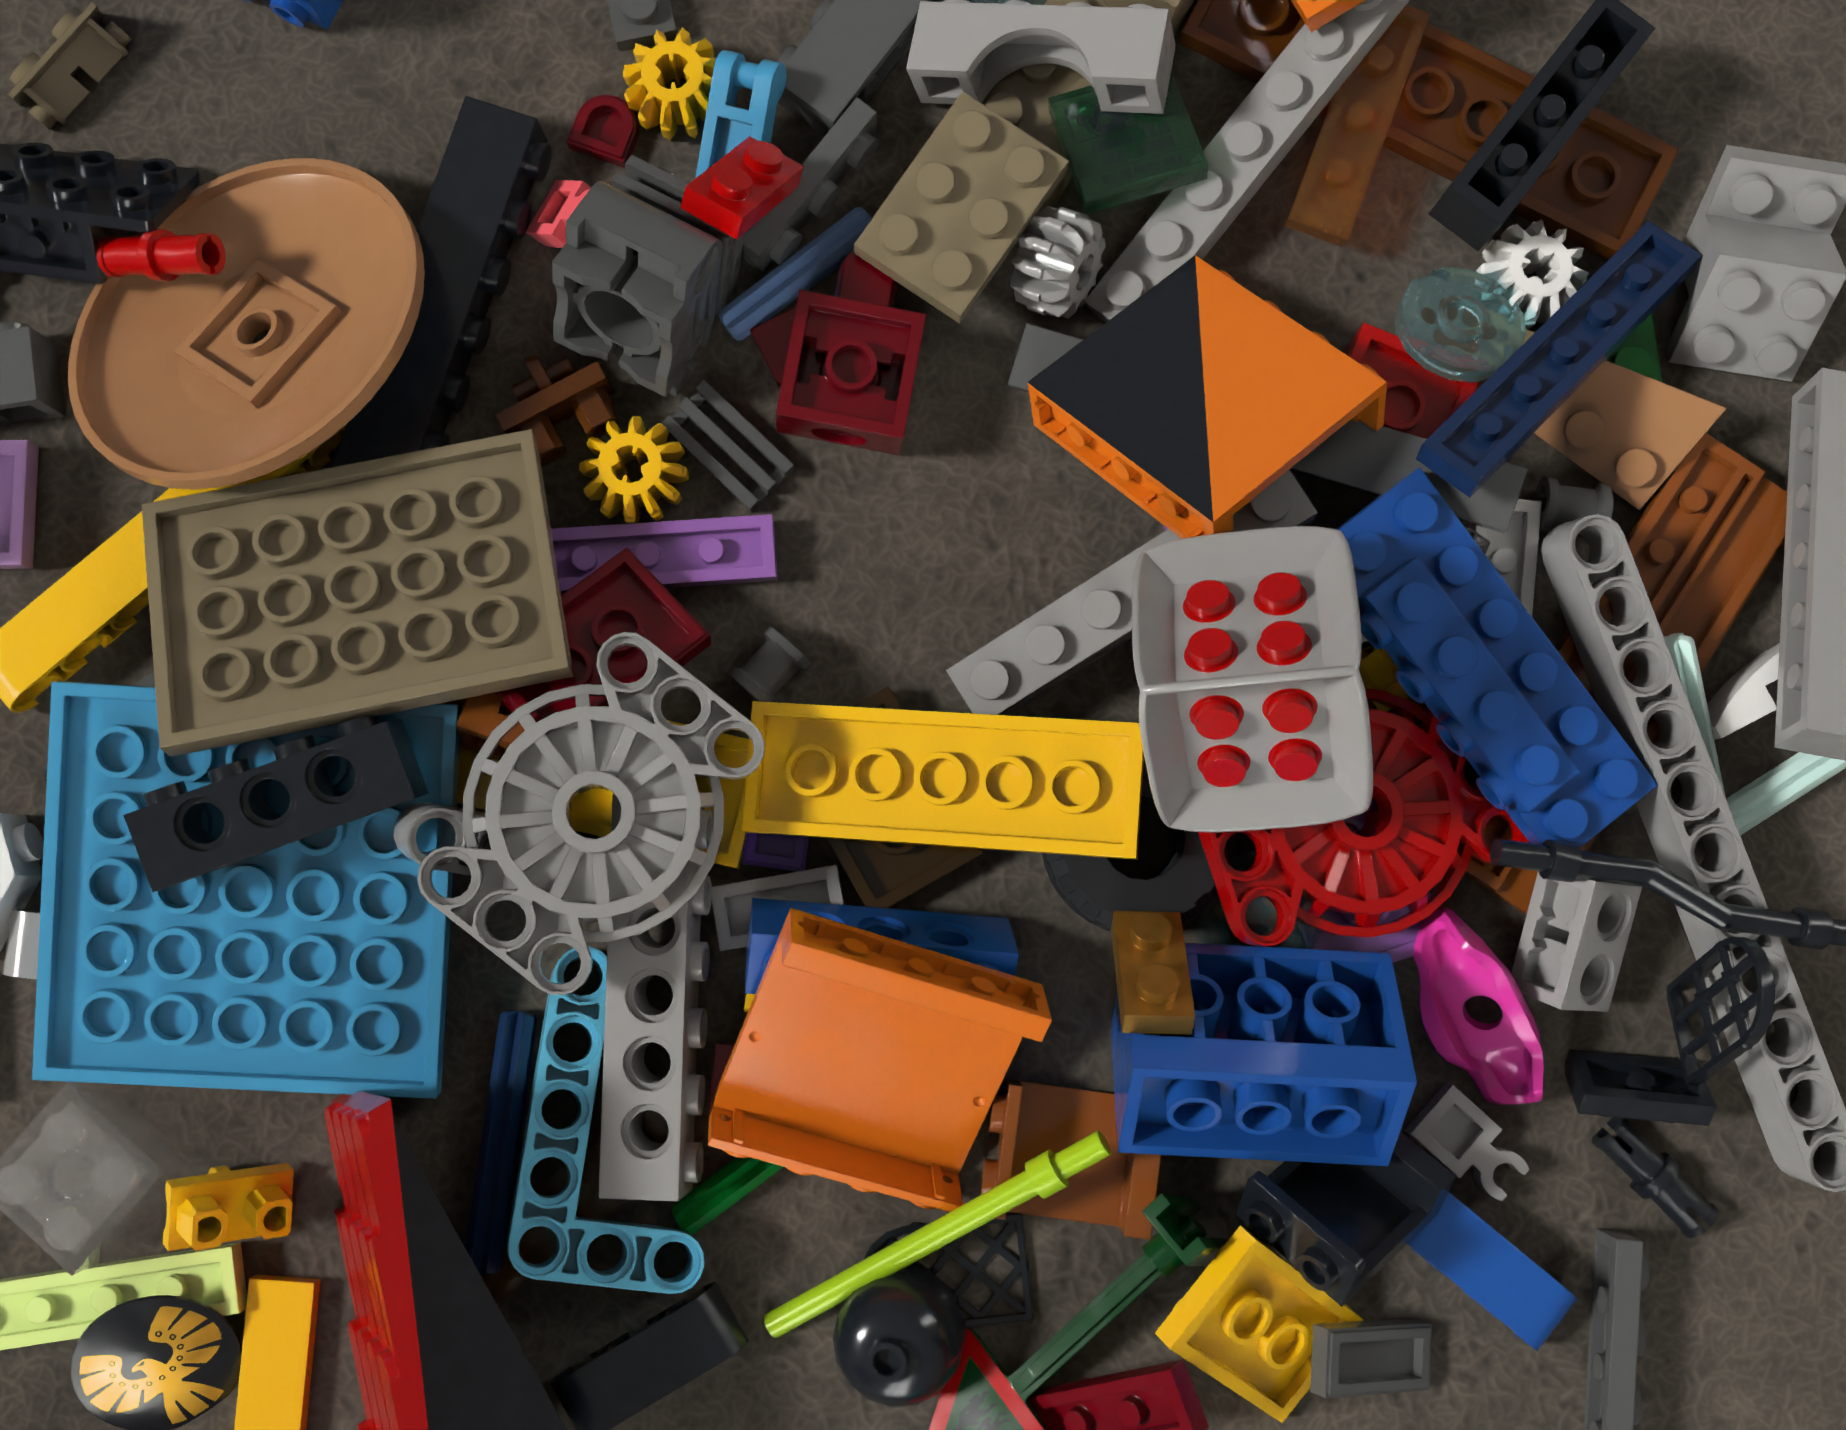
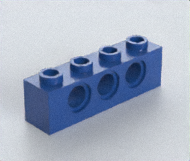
M752 898L746 949L745 993L756 994L790 908L1013 976L1016 974L1019 953L1009 918Z

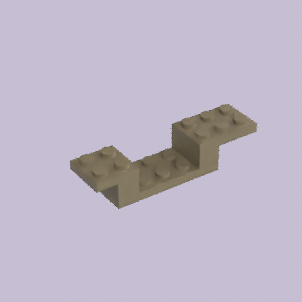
M1047 0L1044 5H1066L1071 2H1083L1097 7H1128L1133 4H1146L1155 8L1169 9L1173 34L1175 35L1196 5L1197 0ZM1047 63L1026 66L1010 73L990 90L982 103L962 91L854 243V254L960 324L1013 249L1018 239L1024 237L1032 217H1038L1039 213L1046 206L1055 207L1092 154L1091 143L1096 148V142L1099 143L1103 138L1101 136L1076 144L1063 110L1064 106L1097 97L1095 91H1091L1094 90L1091 84L1081 74L1071 68ZM1098 98L1083 103L1089 102L1094 104L1098 102ZM1091 104L1082 105L1078 116L1092 115L1087 118H1093L1095 114L1094 106ZM1076 105L1072 106V108L1070 109V116H1071V117H1073L1071 111H1072L1073 107H1075ZM1070 106L1065 108L1067 116H1069L1068 110ZM1074 108V116H1077L1079 108ZM1102 114L1099 117V122L1102 125H1106L1111 121V117L1108 114ZM1106 115L1109 117V121L1102 123L1100 118ZM1081 116V117H1079V118H1078V122H1079L1080 124H1082V123L1080 122V118H1083V117H1086V116ZM1102 117L1103 122L1108 120L1107 117ZM1068 118L1077 142L1096 137L1086 127L1079 125L1076 118ZM1085 119L1088 128L1098 135L1106 134L1092 129L1088 121L1089 119Z

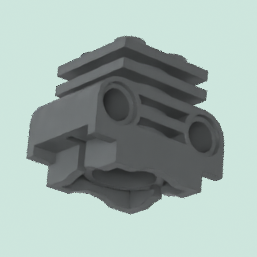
M631 154L625 163V175L618 172L612 180V185L602 180L596 182L566 221V244L552 261V280L557 291V305L553 320V341L581 355L593 356L607 361L614 353L620 356L619 367L631 375L638 384L664 397L668 393L677 397L697 364L692 358L699 345L706 347L711 338L715 315L719 317L720 310L726 306V298L731 299L737 289L744 234L736 240L682 210L680 207L685 187L689 183L676 177L669 170L656 167Z

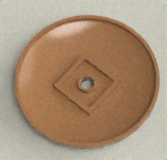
M289 158L268 161L227 173L193 190L157 229L169 230L175 235L215 234L222 241L226 252V262L223 270L217 275H204L202 273L179 275L177 279L166 282L151 280L146 275H126L123 277L108 276L101 284L96 283L80 315L71 343L68 361L70 402L83 434L93 447L122 471L153 485L176 489L217 488L254 479L290 464L328 440L362 410L387 380L411 338L420 311L425 277L423 251L419 235L411 218L396 197L381 182L364 171L332 160ZM138 232L134 236H142L145 232ZM264 330L269 331L262 340L252 344L259 333Z

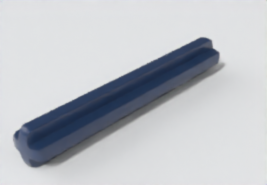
M508 1010L503 1011L499 1017L465 1246L481 1276L498 1274L502 1268L537 1025L536 1016L529 1012Z

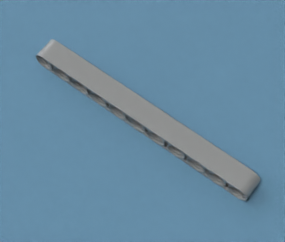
M1599 514L1585 516L1556 526L1548 532L1543 540L1541 548L1543 564L1598 706L1658 784L1637 801L1636 805L1659 864L1723 901L1725 899L1727 904L1768 909L1623 531L1614 520ZM1578 534L1583 536L1589 544L1590 555L1587 562L1581 559L1576 551L1575 542ZM1602 595L1606 596L1612 604L1613 615L1609 623L1604 620L1600 613L1599 603ZM1627 655L1631 657L1636 668V675L1632 684L1628 682L1623 672V663ZM1651 716L1655 718L1659 727V735L1655 744L1648 738L1646 729ZM1675 777L1678 778L1682 787L1681 799L1677 805L1672 800L1670 792L1671 784ZM1699 838H1701L1705 846L1704 859L1700 865L1696 862L1694 855L1695 844ZM1675 905L1696 961L1714 947L1716 943L1731 936L1755 940L1765 951L1773 970L1775 985L1774 1013L1770 1024L1773 1022L1774 1036L1770 1044L1767 1045L1765 1034L1752 1049L1747 1050L1735 1059L1736 1065L1769 1150L1779 1169L1792 1178L1832 1192L1846 1190V1109L1780 937L1717 929ZM1741 946L1731 950L1734 966L1748 956ZM1721 959L1703 973L1707 988L1722 977L1721 972L1724 970ZM1754 966L1751 968V976L1747 984H1743L1742 976H1740L1741 981L1738 982L1743 1001L1758 990ZM1727 987L1712 999L1719 1020L1730 1012L1729 1008L1732 1006ZM1757 1006L1749 1011V1017H1747L1749 1028L1752 1025ZM1736 1022L1724 1030L1729 1046L1740 1039ZM1797 1084V1097L1790 1106V1091ZM1818 1146H1820V1157L1814 1165V1153L1817 1150Z

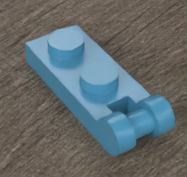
M722 50L718 54L713 69L695 178L749 136L758 141L771 143L777 104L782 97L786 85L787 74L783 63L763 59L759 64L746 62L743 54L728 50ZM741 88L752 90L749 109L735 106L737 93Z

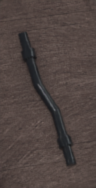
M1495 839L1490 848V861L1493 865L1538 871L1543 879L1573 882L1577 877L1644 886L1717 929L1787 938L1792 946L1823 950L1829 944L1846 946V920L1832 918L1825 910L1796 907L1791 912L1727 904L1653 860L1582 851L1576 843L1552 839L1545 840L1542 845Z

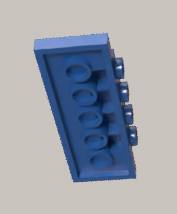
M1420 467L1407 474L1336 529L1342 531L1345 535L1353 558L1362 635L1375 648L1380 650L1384 648L1399 668L1396 672V677L1401 687L1412 699L1419 703L1424 702L1439 721V724L1436 725V731L1441 740L1453 753L1466 757L1479 775L1476 779V784L1480 792L1493 806L1500 810L1505 809L1529 843L1542 845L1545 840L1552 839L1573 842L1581 847L1658 785Z

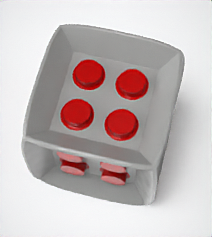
M1318 526L1263 528L1183 538L1143 551L1138 557L1133 577V661L1140 689L1138 709L1142 747L1153 800L1163 823L1167 827L1190 832H1239L1325 824L1366 812L1370 806L1373 794L1371 726L1366 691L1359 671L1362 633L1356 576L1351 550L1342 531Z

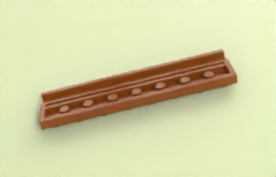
M1707 433L1703 435L1655 491L1626 536L1663 636H1669L1672 633H1683L1685 636H1691L1695 641L1701 673L1785 542L1787 491L1765 478L1763 475L1766 471ZM1602 595L1599 609L1604 620L1609 623L1612 619L1613 608L1609 599ZM1567 628L1555 648L1597 703L1569 628ZM1627 655L1623 663V672L1628 682L1632 684L1635 679L1636 668L1631 657ZM1651 716L1646 729L1648 738L1655 744L1659 735V727L1655 718ZM1475 771L1468 784L1472 788L1479 790L1476 784V779L1479 775ZM1496 815L1490 818L1484 831L1485 840L1491 848L1495 839L1511 840L1512 832L1508 822ZM1599 833L1581 846L1580 850L1589 851ZM1471 855L1468 869L1464 875L1524 915H1527L1538 871L1488 864L1479 861Z

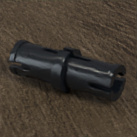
M1612 1117L1607 1124L1624 1140V1145L1620 1146L1603 1128L1592 1137V1143L1601 1149L1633 1180L1630 1183V1187L1642 1199L1651 1198L1681 1229V1232L1686 1237L1693 1238L1705 1232L1706 1230L1687 1213V1208L1691 1207L1710 1226L1718 1217V1208L1713 1203H1709L1678 1173L1680 1165L1670 1154L1666 1152L1658 1153L1629 1123L1627 1118Z

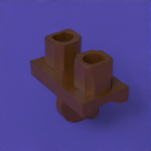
M536 353L524 358L532 376L511 386L519 402L495 414L506 434L532 429L538 442L541 467L557 460L568 451L554 426L559 422L576 414L589 438H598L608 433L606 431L608 421H615L619 426L614 404L610 398L615 392L597 361L575 372L567 357L545 368Z

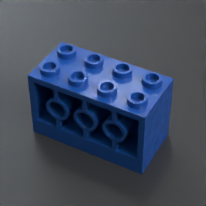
M1185 943L1195 1011L1192 1035L1122 1033L1118 991L1116 989L1111 1019L1117 1153L1371 1166L1389 1165L1417 1084L1391 953Z

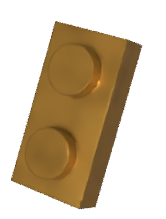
M1114 911L1111 934L1122 1033L1192 1035L1195 1011L1180 912Z

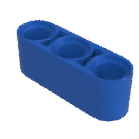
M1449 1192L1438 1215L1408 1243L1412 1247L1411 1249L1462 1288L1463 1292L1514 1331V1334L1536 1351L1541 1348L1577 1301V1298Z

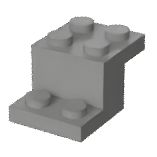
M1726 145L1683 241L1684 244L1702 256L1692 273L1684 280L1689 297L1668 341L1666 354L1670 363L1789 382L1793 381L1846 280V268L1831 237V233L1846 205L1845 163Z

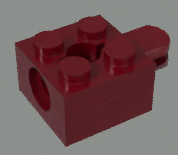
M854 252L849 253L841 263L834 296L799 289L776 410L777 432L900 456L926 314L894 308L898 282L854 254Z

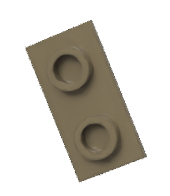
M93 2L83 12L77 7L70 9L58 21L51 32V35L57 39L56 42L41 58L35 53L28 55L10 76L9 80L15 86L8 95L20 106L28 98L32 99L36 104L28 113L49 130L57 122L64 126L70 116L91 94L90 91L72 77L79 68L100 85L120 61L129 54L125 47L132 39L112 21L104 29L101 28L97 23L103 16L98 6Z

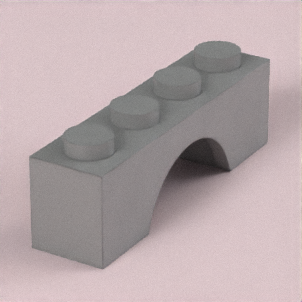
M966 0L920 1L906 70L921 103L954 104L962 91L982 103L990 90L1010 73L1035 64H1058L1075 70L1091 84L1097 95L1101 111L1164 114L1176 44L1169 9L1155 8L1146 4H1133L1128 7H1097L1083 2H1071L1066 5H1031L1021 0H1010L1003 4L971 3Z

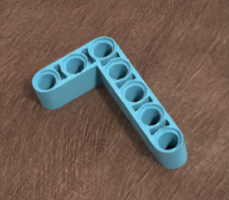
M589 946L592 965L596 967L599 973V984L595 992L583 996L572 992L565 995L548 994L507 1234V1253L513 1267L522 1276L531 1279L665 1294L682 1293L695 1285L700 1279L704 1268V1253L699 1243L689 1234L672 1227L576 1216L605 1028L607 956L599 949ZM574 948L567 951L557 961L550 981L560 984L565 983L564 971L566 966L580 960L579 954ZM573 1024L581 1027L586 1032L589 1038V1048L581 1060L568 1062L556 1055L553 1049V1037L561 1026ZM562 1089L570 1092L576 1098L578 1114L571 1125L562 1129H555L544 1121L541 1107L549 1093ZM547 1157H555L560 1159L567 1168L568 1178L566 1184L560 1192L554 1195L544 1196L538 1194L530 1184L531 1171L538 1161ZM544 1226L550 1228L555 1233L557 1240L554 1254L542 1263L533 1264L525 1261L519 1255L518 1247L523 1234L533 1227ZM602 1234L617 1236L622 1244L620 1261L609 1270L598 1271L592 1269L587 1262L589 1244ZM677 1241L682 1243L687 1251L685 1268L680 1274L672 1278L658 1276L654 1269L656 1252L668 1242Z

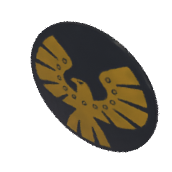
M171 1295L137 1298L106 1311L95 1319L83 1332L75 1346L71 1359V1381L81 1403L104 1422L127 1430H171L196 1419L231 1393L240 1373L242 1355L240 1341L231 1324L219 1312L201 1302Z

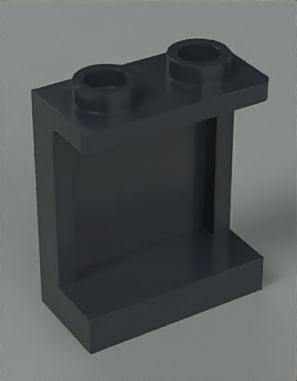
M1400 1132L1388 1166L1284 1161L1268 1176L1257 1171L1247 1181L1236 1215L1245 1222L1250 1232L1257 1239L1270 1244L1299 1270L1307 1283L1317 1290L1324 1291L1342 1307L1438 1215L1456 1176Z

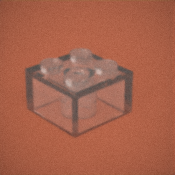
M69 1082L60 1089L0 1156V1211L72 1276L103 1262L165 1193L166 1180L178 1178L192 1161L107 1083Z

